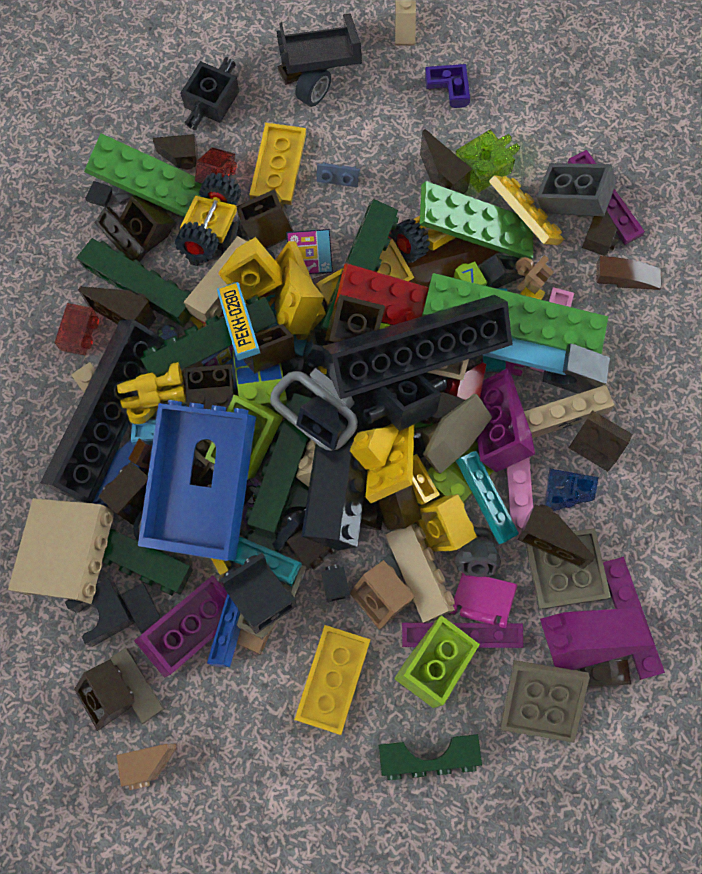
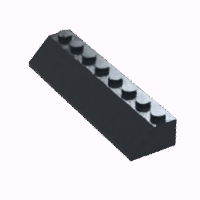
M491 295L322 346L326 367L339 398L344 399L513 345L508 301L496 295Z
M134 319L119 321L40 484L81 502L93 503L131 423L128 419L127 408H122L120 401L138 395L137 390L118 393L117 385L136 379L140 375L148 374L140 357L144 355V350L152 346L159 348L165 345L163 342L165 339Z
M327 370L326 376L331 380V377ZM373 389L351 396L354 405L350 410L356 415L358 421L357 429L340 449L334 451L325 450L318 444H315L301 537L337 551L358 546L367 469L360 464L349 450L357 433L373 429V423L368 424V420L366 421L363 416V410L375 406L372 403ZM338 412L342 433L348 426V420Z

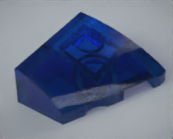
M549 468L545 505L556 511L595 500L599 477Z

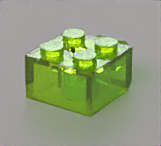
M490 129L456 150L455 155L472 168L470 183L478 193L491 186L489 180L494 175L503 177L513 171L515 163L513 155L519 151L520 146L516 143L507 149L505 148L512 141L510 134L498 139Z

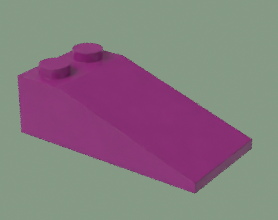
M507 368L483 380L480 394L481 401L492 416L491 420L477 437L480 461L495 472L535 455L532 434L511 372Z
M212 575L134 640L164 678L176 671L215 636L227 592Z
M638 608L562 612L540 619L554 666L558 668L576 670L654 648Z

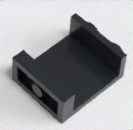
M263 553L258 556L253 555L244 562V565L238 569H231L221 579L223 588L255 634L297 607L295 597L283 587L266 563Z

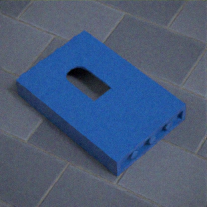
M168 400V404L158 403L138 546L225 561L236 560L256 416L249 415V410L234 408V412H226V407L212 405L210 410L204 409V405L198 403H190L189 407L182 406V402ZM204 439L211 440L216 446L211 488L190 485L195 449L197 444Z

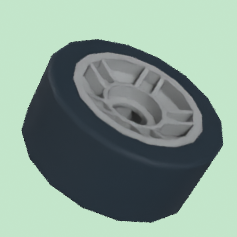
M326 69L303 72L296 85V98L310 107L316 106L328 92L331 84V73Z

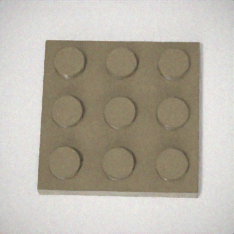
M595 528L573 531L595 556L593 562L584 569L525 544L538 610L611 598Z
M513 660L500 730L574 743L590 678L589 673Z

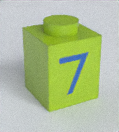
M476 262L465 263L455 269V279L486 286L487 282Z

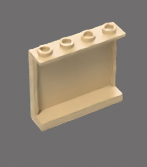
M33 498L8 590L31 596V594L92 604L110 527L113 522L114 511L101 504Z

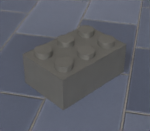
M549 163L536 198L541 209L546 214L604 216L617 180L611 164Z

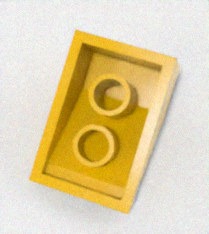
M289 258L282 275V284L278 286L275 293L276 320L279 325L283 324L291 334H309L324 296L294 259Z

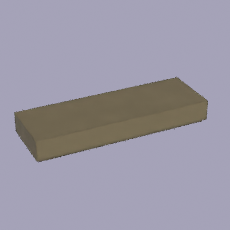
M124 648L108 659H111L113 664L119 667L123 682L131 688L135 701L132 707L142 723L147 722L164 710V707L128 648Z

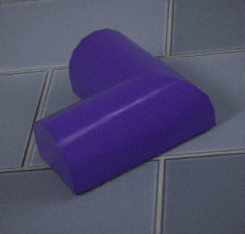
M466 64L425 67L426 89L448 88L449 104L452 108H464L469 105L470 92Z

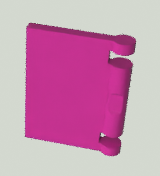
M462 573L454 597L455 604L453 607L455 611L450 614L456 615L458 606L462 607L460 610L461 617L495 625L497 616L502 617L499 626L505 628L518 585L490 577L466 576Z

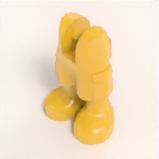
M179 362L172 363L169 367V372L163 376L157 377L154 373H148L117 385L118 393L137 390L138 394L137 396L121 400L122 408L157 407L158 403L162 404V401L168 400L180 401L182 405L186 404L185 385H180L183 383V376ZM179 385L165 391L158 389V387Z

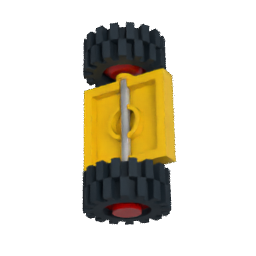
M215 173L207 175L200 188V196L195 195L175 239L176 249L180 250L179 253L181 255L185 254L187 259L189 257L192 258L193 262L198 260L199 263H203V261L208 262L212 259L218 244L223 243L237 213L236 205L241 196V189H238V183L234 184V179L229 180L227 175L222 177V173H218L217 176Z
M420 216L412 220L406 219L396 225L394 230H390L391 233L388 235L395 242L406 263L416 261L426 255L429 249L435 250L455 238L454 236L421 226Z

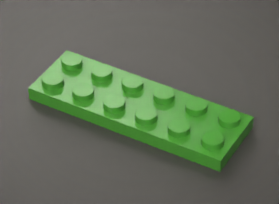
M102 133L99 135L84 171L91 176L183 217L186 216L195 195L200 196L199 191L202 183L195 182L198 177Z
M428 181L421 185V226L517 258H533V231L517 213Z

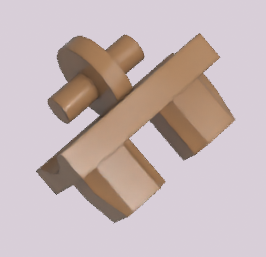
M544 255L536 265H534L532 259L520 258L516 263V269L519 275L526 277L516 288L522 291L527 287L536 294L554 273L545 264L549 258Z

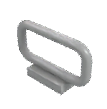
M317 368L312 371L310 377L299 371H293L285 375L271 392V405L316 444L325 450H331L296 425L298 416L281 403L279 399L281 393L291 382L300 381L316 395H319L335 406L337 411L348 420V426L340 434L335 450L340 449L357 429L358 421L356 415L350 410L354 405L352 397L340 399L332 380Z

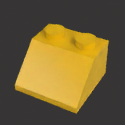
M256 237L236 248L218 272V275L227 285L239 282L244 301L254 295L260 297L282 284L281 267Z
M458 494L443 496L419 506L422 519L417 521V525L422 527L426 536L424 539L426 545L433 552L458 550L477 538L474 526L469 520L464 509V503Z

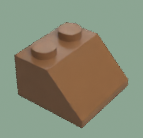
M384 560L366 572L350 592L351 596L379 630L415 598L411 589L398 578L395 570Z
M163 744L116 755L121 787L129 786V790L150 786V781L158 778L177 749L176 744Z

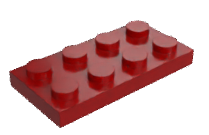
M344 264L335 304L339 294L384 305L385 309L381 322L395 325L422 317L429 287L351 264Z

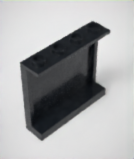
M351 13L343 14L344 27L284 35L283 24L279 23L280 30L276 31L282 67L286 66L287 74L362 64L361 42Z

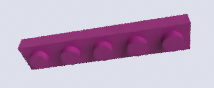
M587 150L569 158L567 162L572 164H597ZM614 189L607 211L617 228V235L626 245L643 236L645 231Z
M624 557L603 562L609 592L615 609L638 608L654 644L653 649L631 654L640 680L665 673Z
M402 623V647H416L434 623ZM452 623L479 643L478 648H524L523 623H507L505 628L500 627L499 623L495 625L487 623Z

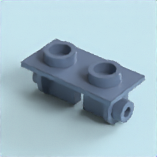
M326 162L317 164V182L358 187L360 169L356 166L339 167L338 165L327 164Z

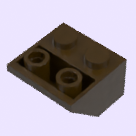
M275 189L237 206L239 218L249 239L251 240L256 237L265 249L287 240L286 232L294 231L283 201Z
M283 324L255 334L260 353L243 360L255 374L295 358L294 336Z
M232 365L185 368L187 407H189L190 403L203 404L204 409L211 410L212 405L226 407L227 411L233 396L236 395Z

